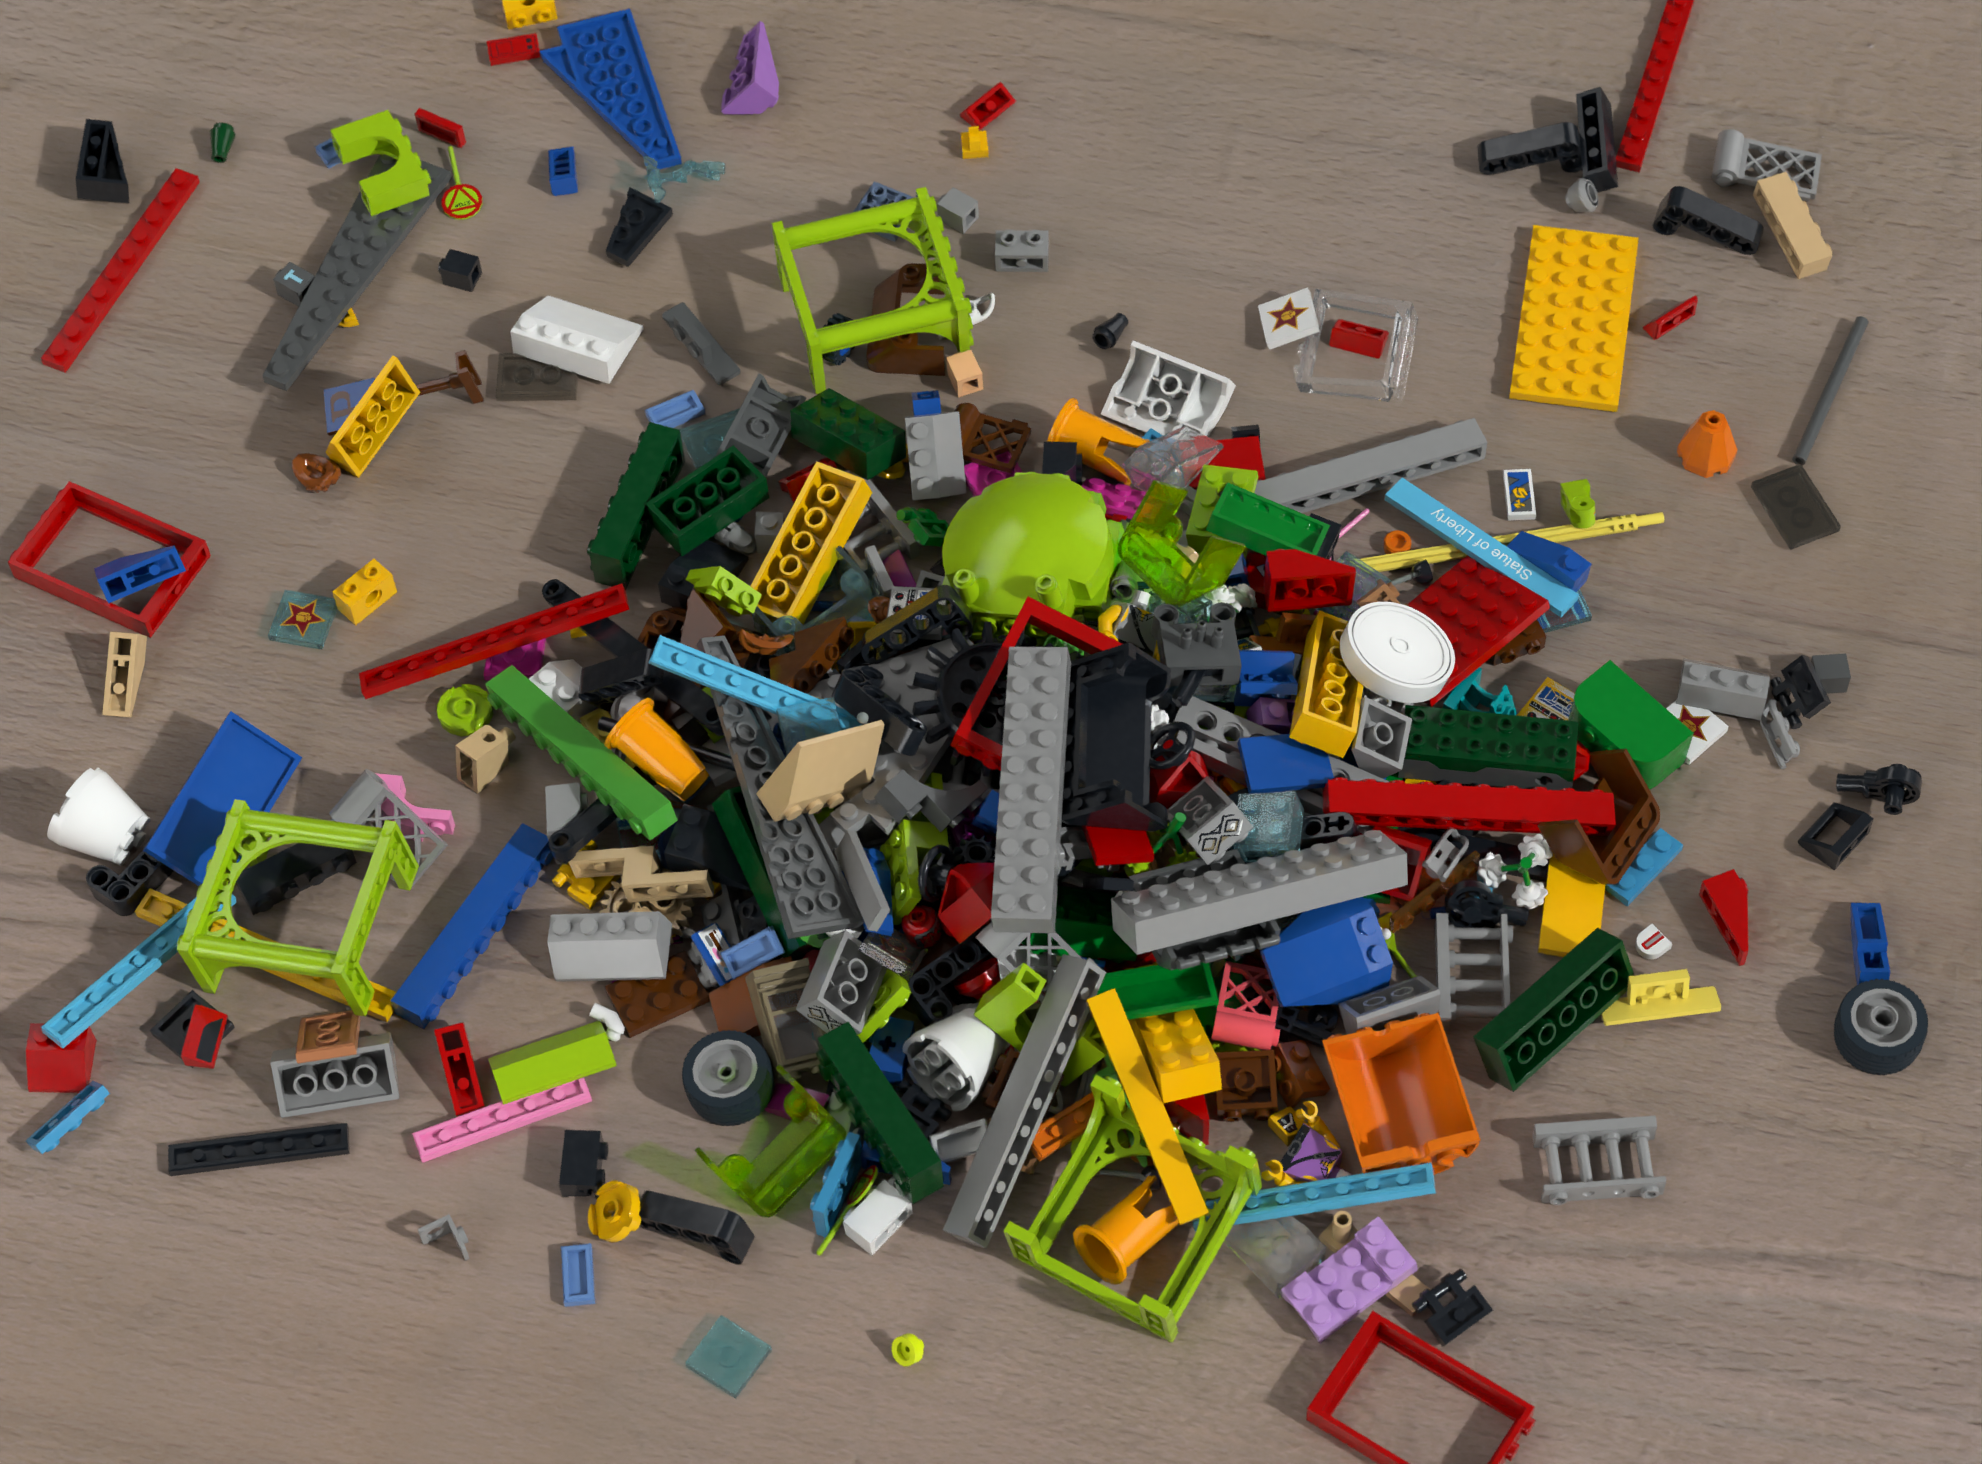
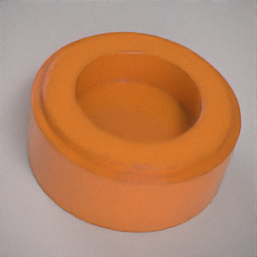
M1400 530L1389 532L1384 538V552L1392 554L1410 551V536Z

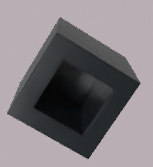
M449 249L446 257L440 260L438 267L443 285L468 292L473 291L482 274L478 256Z

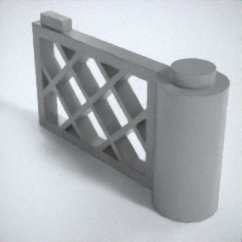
M1727 129L1718 135L1712 179L1722 187H1728L1735 183L1756 187L1758 180L1773 176L1776 173L1787 172L1785 169L1793 165L1800 174L1791 177L1789 174L1788 176L1795 183L1804 178L1811 185V188L1807 189L1800 187L1796 183L1801 200L1809 202L1810 199H1814L1816 196L1822 154L1744 138L1741 132ZM1748 149L1759 150L1762 156L1754 159L1748 152ZM1783 155L1788 161L1780 165L1774 156ZM1766 160L1774 167L1767 172L1760 166V163ZM1802 160L1814 162V167L1806 170L1799 162ZM1753 167L1759 176H1746L1745 171Z
M368 769L364 770L329 812L332 817L330 821L365 825L367 821H375L376 827L381 828L382 820H395L400 830L401 819L413 821L414 835L404 836L405 839L415 838L414 857L419 868L412 887L448 846L441 837L388 788L387 784L377 774ZM386 798L394 803V816L381 817V804ZM429 837L437 846L430 854L421 855V838ZM391 874L390 878L396 883L394 877Z
M991 921L976 936L982 945L1010 972L1018 966H1013L1006 957L1014 949H1026V964L1033 970H1047V987H1043L1042 991L1048 990L1051 983V970H1057L1058 967L1051 966V949H1065L1068 952V956L1081 958L1056 932L1047 933V945H1030V933L995 932ZM1051 937H1052L1059 945H1051ZM1026 938V945H1019ZM1030 949H1047V966H1030ZM1090 957L1086 959L1098 966ZM1040 993L1038 1000L1043 1002L1044 996Z

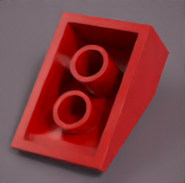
M1296 549L1267 551L1263 580L1267 611L1352 605L1356 569L1355 567Z

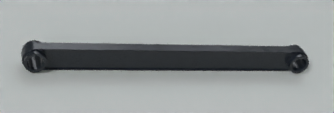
M557 579L548 581L542 588L543 597L551 607L581 598L579 594ZM608 617L578 627L616 658L643 649H649ZM664 670L663 682L653 687L712 733L724 736L713 698L690 680Z
M761 656L749 671L771 679L769 659L777 656ZM694 718L690 719L676 731L684 741L702 746L710 739L709 733ZM637 766L633 768V770H635L653 787L657 784L649 775H646ZM598 798L564 828L554 832L549 838V848L553 857L559 862L571 861L580 849L618 818L609 804L605 806Z

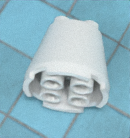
M98 767L95 771L89 768L74 782L65 794L67 799L60 808V815L58 813L53 815L47 832L48 839L60 846L122 866L127 861L130 855L129 851L133 846L138 848L145 840L147 834L143 830L147 827L150 817L141 810L106 772Z
M976 1008L965 1009L915 1032L905 1041L902 1052L907 1054L910 1064L907 1071L913 1082L922 1087L923 1092L931 1098H938L950 1105L953 1111L964 1110L977 1098L992 1074L1001 1053L1004 1054L1005 1045L1008 1043L973 1015Z

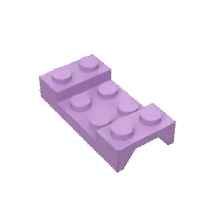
M1379 1216L1355 1233L1353 1240L1309 1273L1303 1272L1281 1289L1283 1298L1296 1309L1308 1324L1319 1343H1322L1418 1270L1416 1261Z

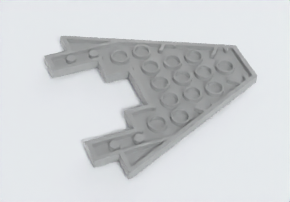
M951 639L868 666L879 670L883 674L884 678L879 688L913 715L914 702L934 700L935 694L933 690L912 685L915 673L919 672L939 677L942 669L926 659L927 650L930 646H933L951 658L958 652ZM969 639L966 640L970 646L974 645ZM978 664L970 665L973 670H983ZM835 674L828 679L819 681L808 695L834 701L831 695L841 674ZM967 687L961 689L966 694L974 693L972 689ZM761 709L770 718L767 722L772 731L777 722H785H782L780 716ZM960 711L952 712L957 718H964L965 716ZM936 714L915 716L926 725L927 731L914 756L901 754L882 740L872 776L873 783L830 813L832 821L844 833L847 830L857 832L870 821H873L887 836L892 833L898 823L874 797L901 770H904L922 784L926 782L953 741L948 734L929 745L925 741L927 732L940 724Z

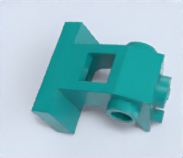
M1480 667L1458 684L1443 703V708L1485 712L1476 709L1480 703L1490 708L1486 713L1517 714L1513 696L1510 694L1507 685L1503 686L1502 691L1498 695L1488 693L1479 686L1482 668Z

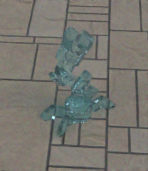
M644 156V164L647 166V174L644 175V179H647L649 189L654 192L656 203H659L666 195V191L662 188V183L664 182L687 183V176L692 173H697L699 176L712 180H720V174H725V163L703 161L702 163H696L692 159L685 161L684 167L677 171L660 173L659 168H657V161Z

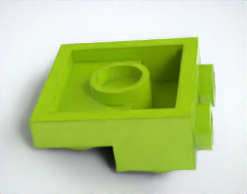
M721 566L690 570L686 578L687 581L694 585L695 590L705 593L704 596L707 599L715 602L720 607L726 608L725 610L729 614L737 617L754 614L762 596L760 592Z

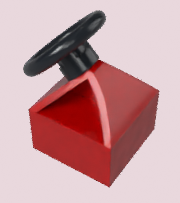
M1185 722L1166 724L1151 735L1149 803L1158 802L1164 805L1166 809L1188 793L1205 777H1209L1203 757L1192 751L1195 743L1194 729ZM1179 730L1186 733L1185 745L1177 739ZM1168 734L1167 739L1162 742L1161 746L1153 750L1159 739Z
M939 844L927 852L921 863L918 875V888L920 895L927 902H935L942 898L938 917L960 944L991 920L995 863H967L954 866L951 850L947 846ZM939 853H942L937 864L933 865L932 868H930L933 859ZM927 876L932 881L933 893L928 891Z

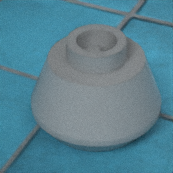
M1585 178L1578 179L1568 188L1565 195L1567 206L1575 212H1594L1599 203L1595 186L1590 180Z

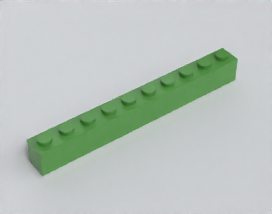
M513 665L485 683L489 692L487 699L492 707L496 710L500 708L510 723L516 722L526 737L531 735L536 745L541 750H548L550 756L557 764H564L565 769L573 778L576 776L580 778L583 786L589 792L593 790L605 806L609 804L618 818L621 820L625 818L635 833H642L649 840H652L678 821L671 802L613 751L607 749L599 739Z

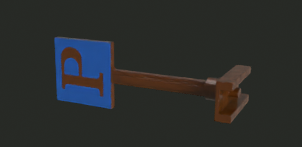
M465 350L455 352L457 372L449 374L448 377L416 384L420 391L418 396L448 388L457 389L465 387L473 404L484 402L483 396L477 387L482 385L481 378ZM375 378L324 390L326 425L329 436L337 433Z

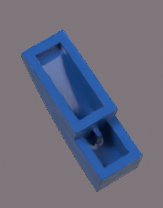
M1851 903V936L1857 985L1864 983V981L1875 979L1889 980L1888 940L1881 904Z

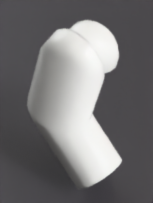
M595 1003L589 1016L606 1024L608 1027L606 1035L609 1040L619 1041L621 1034H624L625 1030L619 1015Z

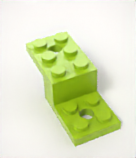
M1203 465L1186 530L1188 546L1198 553V560L1212 550L1220 549L1225 545H1237L1235 542L1206 531V528L1220 498L1218 494L1224 490L1227 482L1255 493L1259 477L1257 471ZM1240 545L1246 561L1249 548Z
M931 773L924 785L943 790L942 774ZM921 811L911 820L903 819L880 848L891 874L893 925H900L902 917L908 915L921 900L918 888V867L921 866L927 852L939 844L949 848L947 827L940 832ZM939 853L933 859V861L938 860L941 857L942 853Z

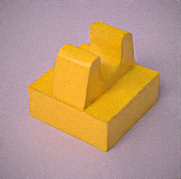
M979 126L968 127V132H961L963 159L989 157L986 131H979Z

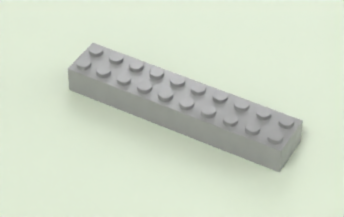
M1009 647L991 920L995 932L1055 933L1071 672L1068 647Z
M1369 830L1363 835L1342 837L1338 841L1327 844H1314L1308 849L1300 851L1290 850L1285 852L1284 855L1262 857L1256 862L1235 864L1231 868L1220 871H1207L1201 876L1193 878L1184 877L1173 883L1165 885L1156 884L1150 886L1149 889L1137 892L1128 891L1121 896L1111 898L1113 931L1138 955L1408 885L1407 853L1380 830Z

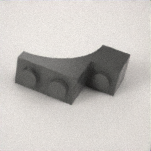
M901 770L881 788L874 798L897 823L906 816L912 819L921 811L942 832L949 825L955 828L965 818L963 813L967 809L972 813L984 801L981 796L988 787L979 780L974 785L964 789L940 790L920 783L907 772Z

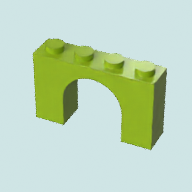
M389 110L330 130L334 149L342 164L374 154L388 155L397 160V163L391 169L359 181L362 200L371 216L430 196L428 184H431L429 173L426 169H421V161L417 152L412 153V146L408 136L402 135L399 120L397 118L393 119Z
M1023 962L982 996L973 1015L1021 1052L1033 1024L1026 1016L1024 1010L1038 1000L1046 980ZM1093 1017L1084 1023L1062 1073L1065 1075L1061 1082V1085L1064 1087L1104 1058L1108 1053Z

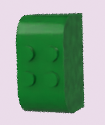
M1611 660L1578 686L1568 721H1578L1577 739L1590 752L1627 749L1649 790L1656 787L1685 763L1694 734Z

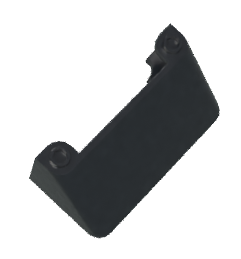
M1129 642L1071 661L1061 820L1068 825L1150 832L1168 828V812L1166 807L1158 802L1149 803V760L1151 746V702L1163 697L1169 690L1171 669Z

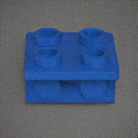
M1239 650L1242 666L1239 684L1234 685L1233 703L1235 706H1252L1260 697L1291 699V695H1297L1298 683L1293 676L1295 655L1292 651Z

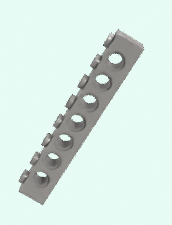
M1192 696L1187 706H1182L1179 709L1174 722L1189 724L1194 729L1196 739L1241 759L1237 744L1239 738L1281 735ZM1198 725H1203L1208 730H1203ZM1225 737H1231L1234 741H1228ZM1328 755L1334 778L1343 777L1348 779V781L1374 779L1377 782H1389ZM1324 788L1306 789L1323 797L1322 791Z

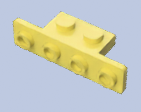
M1682 969L1628 976L1627 997L1619 998L1601 1014L1604 1025L1609 1026L1721 1011V1003L1714 986L1689 989L1690 976L1688 970Z

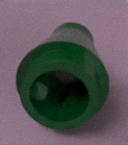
M216 123L210 130L211 159L214 162L224 163L227 161L228 153L236 137L234 128L230 124Z

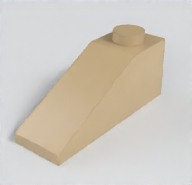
M110 632L102 715L132 717L145 664L147 636Z

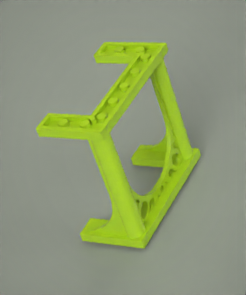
M926 187L916 189L915 198L784 228L782 221L772 223L778 275L783 291H790L806 341L809 374L816 394L826 390L822 358L824 353L899 335L920 332L934 333L948 338L955 344L958 352L968 351L970 346H974L971 333L973 329L970 313H972L971 303L968 297L964 298L963 296L965 288L962 277L957 278L956 272H958L956 259L954 256L950 257L948 253L951 252L950 242L947 236L943 237L942 232H944L941 216L936 217L935 212H937L934 196L929 197ZM899 224L901 225V227H898V228H896V227L893 226V225H899ZM907 227L913 230L915 233L907 232ZM882 232L899 236L912 243L920 251L926 263L927 274L920 292L910 302L893 311L816 329L791 250L863 233ZM938 276L939 282H934L933 278ZM938 289L943 291L945 296L940 299L933 298L928 294V291ZM921 301H925V302H926L925 304L919 306V303H920Z
M235 799L231 810L226 814L222 834L217 837L213 857L207 863L203 883L197 889V899L193 909L188 912L187 925L183 935H180L178 938L177 951L205 993L215 994L223 971L228 967H254L334 979L353 1013L366 1017L375 991L359 964L360 957L390 874L394 877L399 889L410 891L419 865L396 821L385 820L382 828L250 810L246 801ZM291 843H307L373 853L338 951L264 941L244 932L234 920L231 909V897L234 885L248 864L252 867L265 860L270 849ZM238 856H242L241 860L236 863ZM220 904H223L222 910L218 912ZM219 919L227 920L226 925L222 929L210 932L213 922ZM231 931L235 932L234 938L228 936Z
M1096 1075L1090 1084L1095 1102L1085 1132L1028 1230L1009 1221L1003 1232L1013 1257L1173 1343L1178 1334L1177 1322L1250 1195L1257 1196L1262 1187L1258 1160L1252 1151L1241 1146L1237 1149L1230 1145L1226 1153L1221 1151L1214 1153L1206 1149V1145L1199 1139L1194 1137L1187 1139L1179 1135V1130L1173 1126L1191 1171L1196 1165H1198L1197 1168L1199 1170H1206L1201 1175H1196L1192 1172L1205 1205L1207 1200H1217L1219 1198L1220 1200L1218 1203L1214 1201L1213 1209L1207 1207L1209 1213L1199 1218L1193 1240L1159 1299L1155 1300L1144 1294L1139 1304L1047 1255L1048 1250L1085 1187L1099 1170L1109 1163L1124 1157L1137 1155L1151 1156L1148 1148L1140 1145L1142 1134L1132 1110L1127 1106L1123 1088H1121L1122 1085L1109 1076L1103 1079ZM1123 1129L1130 1130L1134 1135V1144L1130 1148H1123L1118 1142V1134ZM1109 1140H1111V1144L1115 1149L1112 1154L1104 1153L1105 1150L1110 1148L1107 1145ZM1210 1177H1218L1223 1180L1222 1187L1213 1192L1203 1190L1201 1185Z

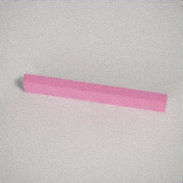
M583 1077L504 1105L502 1101L414 1132L412 1135L422 1163L592 1102V1098Z

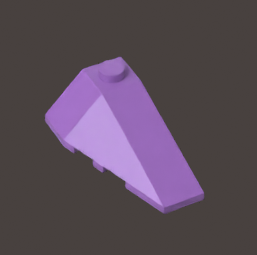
M759 21L743 36L736 59L740 62L735 70L731 71L729 78L733 81L730 89H725L722 97L721 112L724 114H761L768 107L772 108L779 99V81L764 23Z

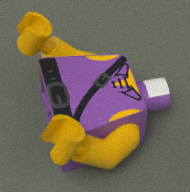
M1313 1101L1303 1102L1304 1106L1308 1109V1114L1303 1109L1296 1110V1117L1300 1120H1307L1308 1123L1307 1125L1302 1124L1281 1162L1278 1160L1266 1162L1265 1165L1272 1172L1266 1170L1261 1173L1263 1180L1270 1181L1274 1179V1183L1278 1187L1353 1175L1340 1168L1343 1152L1330 1129L1320 1116H1316L1318 1108Z

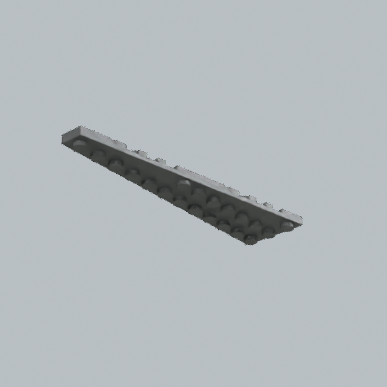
M380 154L367 178L391 169L397 163V160L391 156ZM420 160L421 169H426L431 179V184H428L430 196L371 216L362 200L361 191L359 192L262 375L264 383L288 391L346 316L348 310L353 307L451 180L450 171Z
M725 635L701 638L696 644L699 651L740 667ZM710 688L788 939L861 927L864 923L863 917L814 815L807 812L800 814L793 820H787L786 818L774 822L756 794L785 759L761 708Z

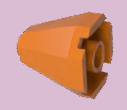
M1714 410L1704 412L1686 430L1677 448L1679 458L1681 456L1685 470L1704 478L1712 477L1716 472H1720V474L1728 472L1736 457L1737 447L1724 414Z

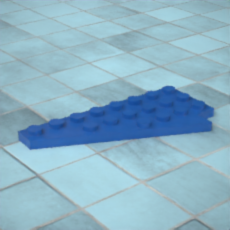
M630 8L558 26V35L562 45L541 50L542 61L656 170L682 164L681 156Z

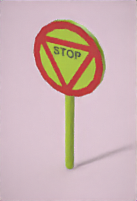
M448 146L456 185L450 187L444 193L442 208L450 218L465 220L475 216L480 211L483 198L480 191L474 186L460 183L453 147Z
M876 1165L868 1167L852 1186L846 1199L847 1207L818 1248L817 1255H822L842 1225L846 1213L871 1188L878 1174V1167Z

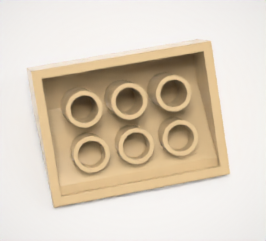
M879 720L798 742L756 793L774 822L786 818L787 820H793L800 814L807 812L808 814H814L821 808L828 806L829 808H835L865 789L872 782L885 725L883 721Z

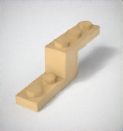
M642 845L631 848L578 851L576 856L569 861L575 878L622 875L621 886L628 903L711 897L714 895V885L708 870L660 873L661 863L654 846Z

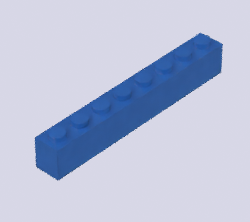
M524 823L520 825L390 1000L396 1015L422 1029H425L429 1022H433L437 1018L440 1007L446 999H450L453 996L458 982L463 976L465 977L470 973L473 962L479 954H483L486 951L494 933L499 932L503 928L508 914L512 909L515 910L519 906L522 895L528 887L531 888L536 883L538 874L544 865L547 866L552 861L553 855L549 848L547 835Z

